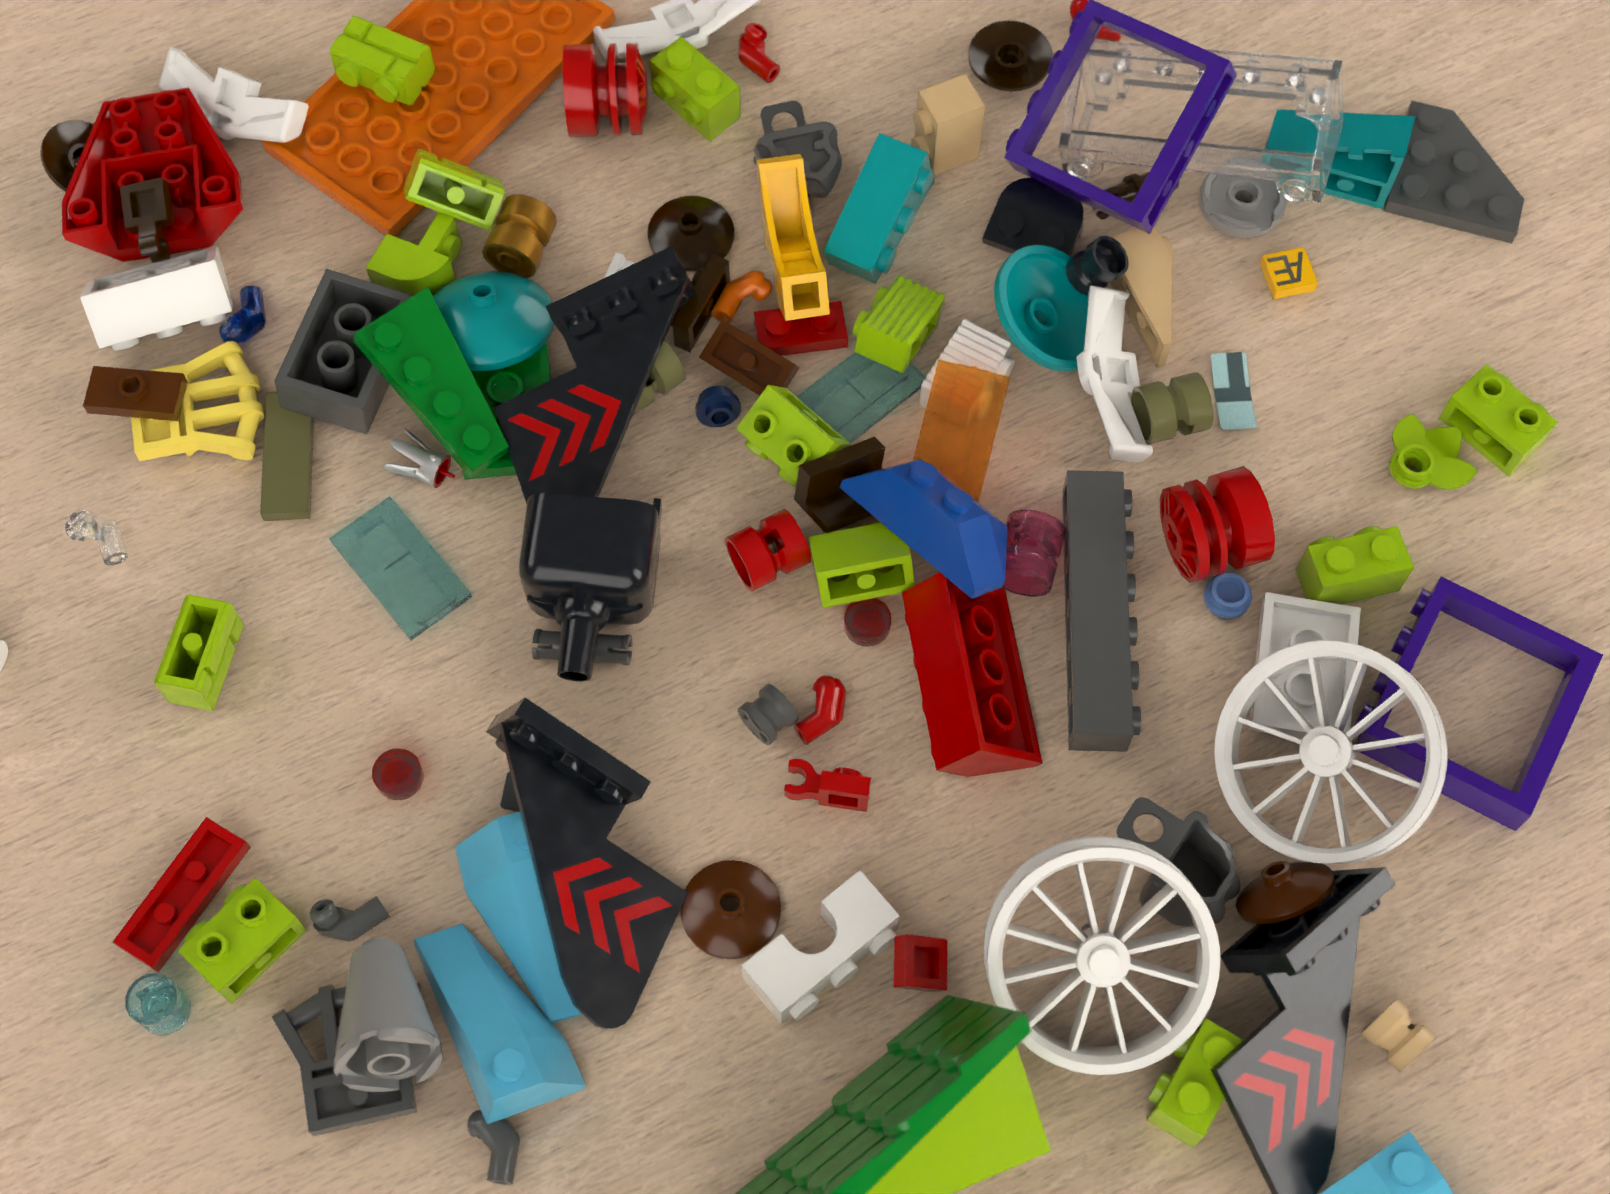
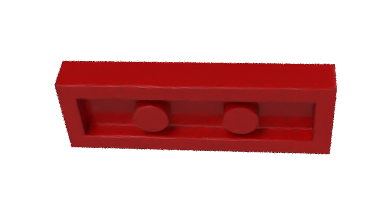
M206 817L112 943L159 973L251 848L249 844Z

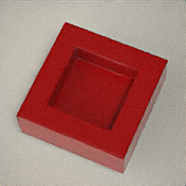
M910 934L895 936L893 988L928 992L947 991L948 939Z

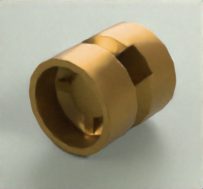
M512 194L505 198L495 220L496 226L492 228L483 247L482 254L487 263L497 271L509 272L529 278L534 276L543 256L542 248L548 244L557 224V218L552 209L542 201L523 194Z

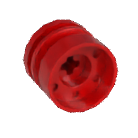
M638 42L626 44V63H619L617 44L610 43L606 64H598L593 44L564 45L562 66L563 93L569 137L598 136L601 116H609L614 136H621L622 116H629L631 135H642L643 123L648 110L646 67H644L639 53Z
M1244 466L1208 477L1206 485L1196 479L1184 483L1183 487L1178 484L1162 490L1160 495V518L1167 548L1178 571L1189 583L1206 579L1208 574L1210 576L1223 574L1228 564L1234 569H1240L1271 560L1275 548V533L1268 501L1256 477Z

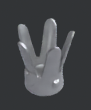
M406 428L404 432L427 451L397 438L391 440V445L395 450L418 463L420 468L386 463L382 467L384 470L393 474L415 478L428 483L434 488H438L446 476L450 478L456 477L455 474L448 472L451 464L450 455L432 450Z

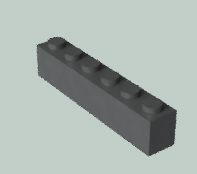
M1067 470L1062 490L1069 750L1127 752L1133 735H1140L1141 709L1140 706H1133L1132 690H1138L1139 663L1138 661H1131L1130 646L1136 645L1138 634L1137 618L1129 617V602H1134L1136 578L1135 574H1127V559H1132L1134 553L1133 531H1126L1125 517H1131L1132 490L1124 489V472Z

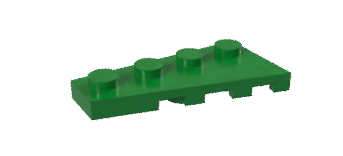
M428 287L354 333V343L470 479L507 454L509 445Z

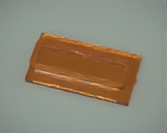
M938 359L913 461L921 459L933 465L979 503L1010 377L979 369L976 366L970 367Z

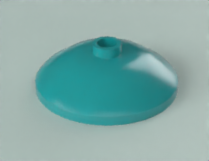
M1031 245L1023 247L1010 255L1002 263L995 279L994 299L1003 329L1013 344L1037 364L1059 372L1078 371L1076 357L1084 351L1088 296L1079 293L1068 280L1066 265L1072 257L1048 246Z
M484 271L469 274L448 283L433 295L471 371L496 370L526 360L545 345L554 329V323L546 308L547 305L552 303L549 295L537 283L513 273Z

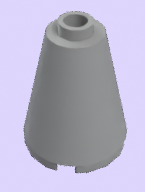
M373 938L364 942L351 956L333 1066L336 1077L339 1073L343 1075V1084L351 1089L366 1092H388L400 1089L399 1080L415 1075L417 1084L429 1078L439 1069L443 1060L441 1042L403 948L386 938Z

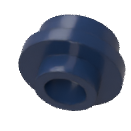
M709 387L702 391L698 397L695 407L696 416L700 423L708 427L727 426L739 417L741 413L740 400L728 387Z

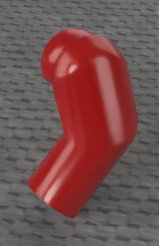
M749 23L745 27V32L740 34L738 58L746 68L765 82L771 83L778 76L780 66L765 55L764 40L767 36L766 29L758 23Z
M830 675L819 677L813 685V691L816 692L815 711L794 724L796 733L806 745L837 726L843 719L846 690L839 679L833 678Z

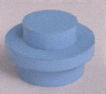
M1223 573L1209 580L1203 597L1205 605L1211 613L1223 619H1235L1242 616L1248 610L1252 601V592L1246 580L1240 575Z

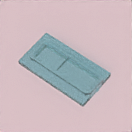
M854 352L796 397L849 443H852L918 392L926 377L912 363L909 364L904 374Z
M390 496L329 538L332 545L410 641L472 598L469 590Z

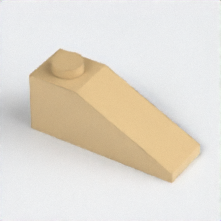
M1156 226L1153 227L1150 234L1133 228L1111 236L1125 249L1129 266L1126 273L1110 283L1114 290L1129 292V298L1125 302V310L1158 368L1165 365L1172 344L1173 249L1168 238L1161 236Z

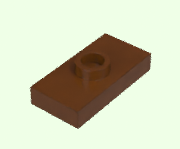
M93 366L83 407L88 414L178 421L188 381L184 373Z

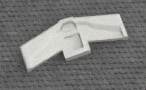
M669 0L650 8L651 21L607 29L597 26L593 29L594 39L605 60L607 59L610 43L617 44L619 59L626 58L627 43L638 42L639 53L644 55L664 50L681 36L694 48L698 49L708 44L709 35L749 7L757 5L760 0H700L695 4L692 0Z
M169 47L158 87L162 91L189 88L218 137L227 140L245 138L285 143L300 136L308 111L307 103L295 100L258 97L261 87L260 82L218 67L216 78L214 79L188 58L182 50Z
M1090 286L1084 351L1076 357L1079 379L1083 389L1094 397L1110 441L1109 453L1111 459L1135 463L1142 462L1153 454V448L1150 445H1146L1131 404L1132 390L1134 387L1140 386L1135 353L1121 351L1125 302L1130 294L1125 291Z

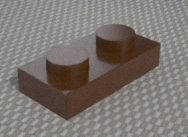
M723 319L699 356L700 359L759 396L768 385L787 388L799 370L797 365Z

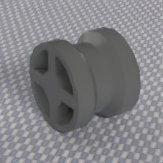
M769 683L759 690V697L754 702H745L738 708L739 716L747 728L757 739L766 745L772 744L777 739V732L780 729L791 727L799 720L798 714L789 700Z

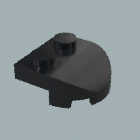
M1031 177L1016 180L1009 184L1001 193L982 237L983 243L1011 254L1023 247L1042 245L1060 250L1071 257L1077 240L1081 238L1083 231L1084 211L1082 202Z

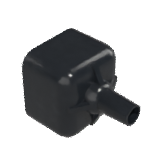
M539 493L528 497L519 560V575L531 610L539 616L555 619L561 626L558 677L575 682L590 680L599 630L603 629L606 624H638L651 613L655 598L661 542V499L654 498L652 506L649 503L637 500Z

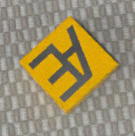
M1304 247L1262 255L1259 264L1273 300L1316 290L1318 281Z

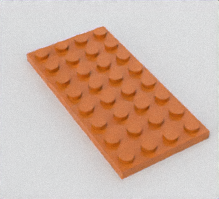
M413 0L384 27L430 46L435 65L434 74L426 86H422L421 93L412 106L398 100L386 102L379 98L373 90L360 84L356 87L348 86L335 73L304 102L308 104V111L300 136L285 143L263 140L261 142L264 150L384 236L386 234L396 236L425 208V206L406 200L403 190L418 148L435 154L437 160L443 157L467 167L563 73L564 45L593 44L595 42L593 29L597 26H601L602 29L609 28L616 21L615 12L599 0Z

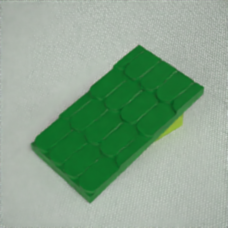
M946 995L886 1044L888 1049L886 1054L838 1091L832 1098V1106L764 1160L766 1169L735 1194H953L1051 1152L1017 1045L1031 1032L1025 1012Z

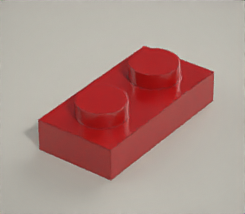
M842 301L829 302V315L785 321L780 308L754 311L757 341L781 356L848 348V334Z

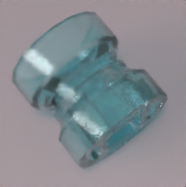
M158 973L145 974L136 979L128 988L125 996V1008L129 1016L150 1033L159 1036L171 1035L180 1030L188 1021L191 1012L190 1000L187 994L168 977Z

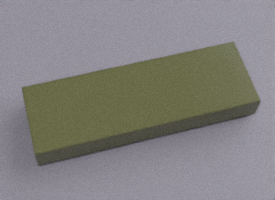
M277 392L266 393L260 515L263 521L310 519L314 418L281 408Z

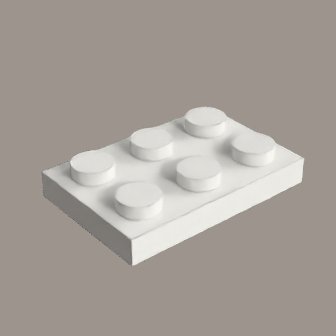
M1265 592L1261 603L1255 665L1279 650L1304 642L1335 640L1358 645L1361 608ZM1340 659L1319 660L1331 727H1334L1356 668V662ZM1309 663L1294 667L1274 679L1314 728L1319 727ZM1267 685L1251 705L1249 720L1303 739L1307 731ZM1352 710L1343 733L1351 729ZM1251 726L1248 728L1251 731L1267 733Z

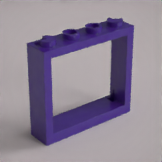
M1089 0L1084 10L1079 11L1073 18L1069 30L1070 36L1063 49L1058 50L1053 55L1048 67L1049 75L1041 90L1037 89L1032 94L1027 105L1028 114L1020 129L1017 128L1011 133L1006 144L1004 158L1016 171L1150 234L1237 74L1230 60L1094 0ZM1102 26L1204 70L1201 79L1133 203L1032 156Z
M1441 576L1431 591L1422 588L1416 602L1412 606L1410 613L1417 616V619L1412 629L1403 626L1391 649L1392 652L1398 654L1395 663L1409 673L1411 672L1441 611L1565 672L1512 791L1447 759L1446 776L1441 794L1516 831L1531 817L1603 654ZM1379 673L1372 687L1373 691L1379 693L1374 706L1366 703L1356 720V724L1400 689L1384 673ZM1392 709L1363 731L1355 745L1403 737L1384 727ZM1417 743L1360 752L1419 783L1422 782L1426 763V748Z

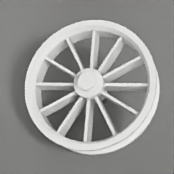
M1335 640L1304 642L1279 650L1266 657L1243 676L1235 686L1225 703L1217 725L1214 752L1215 766L1221 790L1230 809L1239 822L1260 842L1279 853L1302 861L1324 864L1357 863L1381 856L1395 849L1408 840L1427 820L1439 799L1447 770L1446 735L1438 710L1429 694L1408 671L1374 650L1350 642ZM1340 659L1357 662L1334 727H1331L1319 660ZM1305 663H1309L1320 726L1316 728L1310 724L1274 681L1281 674ZM1368 666L1381 671L1400 687L1397 692L1353 728L1343 733ZM1267 685L1307 731L1303 739L1245 719L1254 700ZM1406 696L1416 709L1424 731L1422 734L1356 745L1351 743L1352 740ZM1246 724L1300 744V754L1239 764L1238 744L1242 725ZM1425 741L1426 763L1421 783L1355 759V752ZM1302 761L1305 766L1259 805L1256 807L1253 805L1245 790L1240 771ZM1353 764L1419 788L1410 807L1396 823L1391 820L1349 770ZM1313 773L1315 778L1291 839L1269 824L1262 814ZM1341 773L1388 828L1380 835L1351 846L1339 774ZM1326 777H1329L1341 848H1319L1302 843Z
M1088 836L1070 839L1050 846L1029 858L1008 878L1000 889L988 915L984 933L985 969L994 1002L998 1007L1022 1012L1011 997L1006 984L1075 968L1026 1013L1031 1032L1021 1042L1042 1059L1056 1066L1079 1073L1094 1075L1126 1073L1147 1067L1165 1058L1179 1048L1201 1024L1211 1006L1219 981L1220 946L1218 934L1212 916L1199 893L1171 861L1142 844L1122 838ZM1104 860L1123 862L1103 927L1097 926L1083 863ZM1072 865H1076L1089 924L1084 925L1082 928L1038 885L1055 872ZM1134 865L1157 875L1167 882L1159 892L1114 932ZM1033 890L1071 929L1078 939L1077 941L1069 940L1010 923L1022 900ZM1177 893L1181 896L1191 914L1193 926L1126 941ZM1006 934L1074 953L1003 970L1002 954ZM1197 939V959L1194 975L1130 957L1132 954ZM1130 969L1189 986V989L1176 1010L1167 1018L1126 975ZM1086 980L1067 1042L1046 1033L1035 1025L1079 983ZM1119 982H1122L1161 1023L1149 1033L1129 1042L1124 1040L1112 986ZM1096 987L1105 988L1118 1042L1117 1045L1098 1047L1079 1045Z

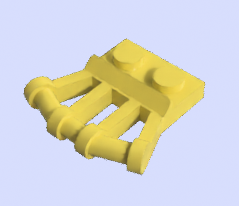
M225 342L186 364L149 370L184 373L188 383L178 421L131 417L134 453L139 461L182 453L191 456L198 450L228 454L233 458L245 461L253 459L256 445L253 443L259 422L264 418L263 405L257 399V394L261 391L259 377L252 374L242 359L244 352L237 342ZM220 367L227 368L232 375L194 382ZM231 395L239 396V402L199 410L194 409V402ZM239 422L235 437L197 431V429Z

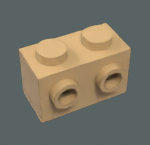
M966 73L944 82L932 83L925 89L918 91L917 111L913 113L915 137L911 139V146L928 153L931 169L934 171L933 176L979 158L985 105Z

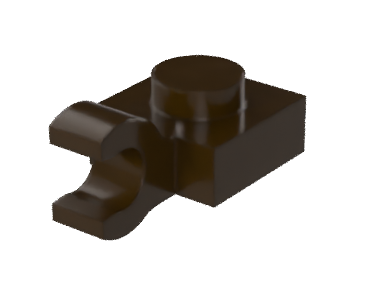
M161 177L121 186L120 192L125 229L132 234L139 233L138 243L141 255H150L152 263L170 260L168 241L162 230V227L175 225L169 183Z

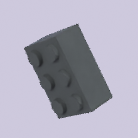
M326 269L274 380L281 408L368 434L389 383L354 343V333L411 298L412 295Z

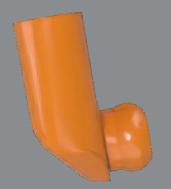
M754 270L728 282L711 311L712 316L719 322L723 319L730 323L742 300L750 295L756 301L766 299L773 289L772 282L764 278L763 272Z

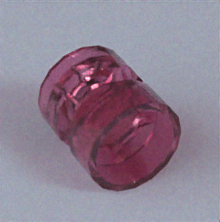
M1024 509L1013 511L1008 515L1006 522V576L1002 588L1022 596H1045L1051 592L1058 565L1055 560L1060 557L1067 529L1061 521L1047 513Z

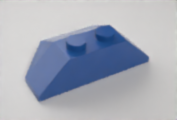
M920 459L873 470L842 480L839 488L971 599L1003 586L1006 576L1007 525L943 473L938 471L933 465Z

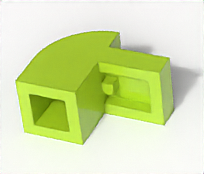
M438 212L419 245L386 234L366 266L370 282L412 296L428 287L433 296L442 287L454 281L455 275L451 262L455 261L458 257L462 245L455 218Z

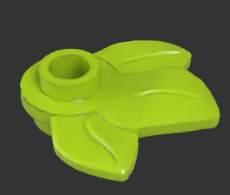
M1414 414L1407 415L1396 424L1392 433L1395 452L1389 461V471L1392 478L1401 486L1419 489L1429 484L1442 490H1454L1468 484L1475 477L1477 469L1470 463L1457 458L1462 440V431L1459 427H1439L1426 430ZM1405 465L1414 466L1418 472L1409 470Z

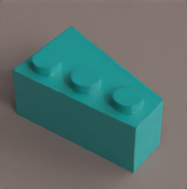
M1277 109L1261 162L1272 167L1278 173L1277 178L1283 183L1383 209L1404 161L1416 116Z
M881 133L878 134L824 248V255L830 265L875 284L882 273L887 274L894 262L899 242L903 235L908 232L915 214L934 183V171L931 169L927 152Z

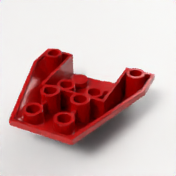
M189 88L166 90L103 102L62 200V235L66 241L122 262L150 258V255L142 256L140 253L139 233L132 234L125 229L120 187L161 177L170 186L175 224L162 227L168 241L170 254L211 247L241 213L243 202L239 172Z

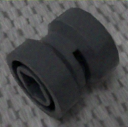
M1100 236L1090 243L1086 250H1081L1068 260L1066 275L1074 289L1088 296L1090 286L1105 288L1108 282H1113L1126 273L1129 266L1128 256L1123 246L1117 240L1109 236Z

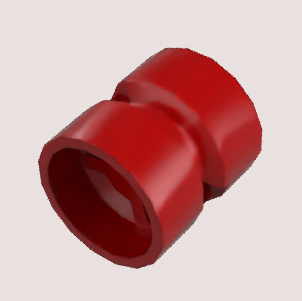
M785 508L760 520L758 530L748 526L725 538V545L730 559L742 582L751 592L775 581L777 571L779 570L789 574L811 563L812 557L807 541L796 520ZM772 544L776 552L775 554H772L768 545Z

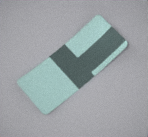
M1246 353L1212 354V376L1221 429L1256 428L1257 423L1250 392Z

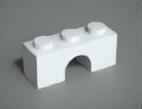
M861 870L821 901V916L835 934L833 943L826 950L816 954L802 953L796 950L781 933L742 965L743 979L781 1025L791 1016L796 1021L802 1019L819 1003V999L816 997L830 984L835 988L845 984L858 971L859 968L856 963L870 951L874 956L881 954L894 942V937L897 936L895 931L898 929L900 915Z

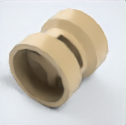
M1395 999L1361 1035L1371 1045L1386 1049L1388 1051V1062L1400 1073L1436 1036L1425 1025L1415 1026L1411 1023L1413 1020L1409 1017V1009L1400 1000Z

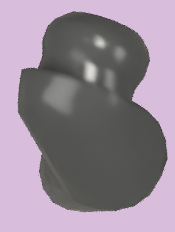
M377 896L354 911L337 907L329 899L316 902L310 910V918L313 921L315 930L323 936L344 941L356 940L390 917Z
M476 1110L470 1115L467 1128L472 1137L477 1136L491 1151L486 1181L495 1184L512 1185L520 1144L519 1135L507 1118L487 1124L481 1110Z

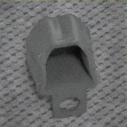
M798 101L765 106L760 113L764 135L754 146L755 165L757 166L756 160L801 154L808 197H826L833 189L842 167V157L838 148V134L835 126L830 122H817L806 125L803 109ZM779 113H789L795 118L797 127L774 131L772 119Z
M1140 797L1134 801L1117 828L1118 838L1142 844L1171 861L1199 893L1212 916L1214 924L1221 922L1225 915V903L1236 897L1241 889L1240 878L1233 861L1231 845L1210 829L1206 815L1200 811L1190 813L1183 821L1148 798ZM1144 814L1157 817L1163 826L1162 836L1154 842H1145L1139 839L1133 829V824L1137 817ZM1151 873L1140 893L1139 901L1141 906L1146 904L1167 882ZM1178 893L1157 912V914L1163 916L1174 925H1194L1191 914Z

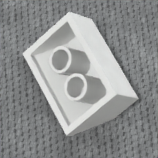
M217 245L174 256L170 260L149 263L88 280L80 296L99 349L112 346L113 351L133 347L139 344V337L155 333L157 338L176 335L183 331L182 325L199 321L201 326L222 322L227 319L226 313L233 310V300Z

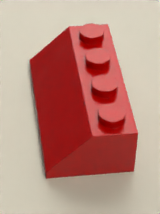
M939 572L902 592L905 621L909 628L914 654L913 662L917 670L922 695V709L926 716L931 741V755L935 762L936 771L971 777L1031 768L1043 764L1005 588L1001 587L971 599Z

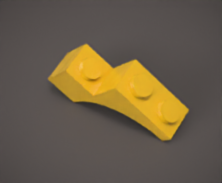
M801 154L758 159L756 161L765 245L773 260L779 308L785 321L829 315L826 270L823 266L814 234L803 158Z

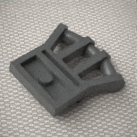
M417 983L421 992V983ZM333 985L319 987L317 994L286 1013L282 1009L272 1016L300 1065L308 1131L312 1136L417 1113L412 1076L399 1080L400 1089L388 1092H366L351 1089L343 1084V1075L339 1073L336 1077L333 1058L339 1029L338 1013L339 1009L343 1007L346 987L337 989ZM321 1015L327 1059L315 1062L300 1037L298 1030Z

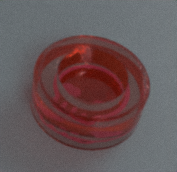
M877 598L849 604L844 614V630L852 642L860 646H875L883 642L889 635L891 612L884 602Z
M396 748L384 752L376 759L372 768V779L378 791L386 798L404 800L413 796L420 789L424 779V772L418 758L412 752Z

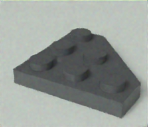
M1411 100L1406 116L1416 117L1404 161L1387 197L1384 212L1512 244L1518 232L1524 198L1453 110Z

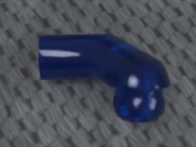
M250 285L240 290L241 309L228 317L219 330L220 337L224 342L235 341L238 344L240 342L244 343L265 327L266 317L263 294L258 286Z

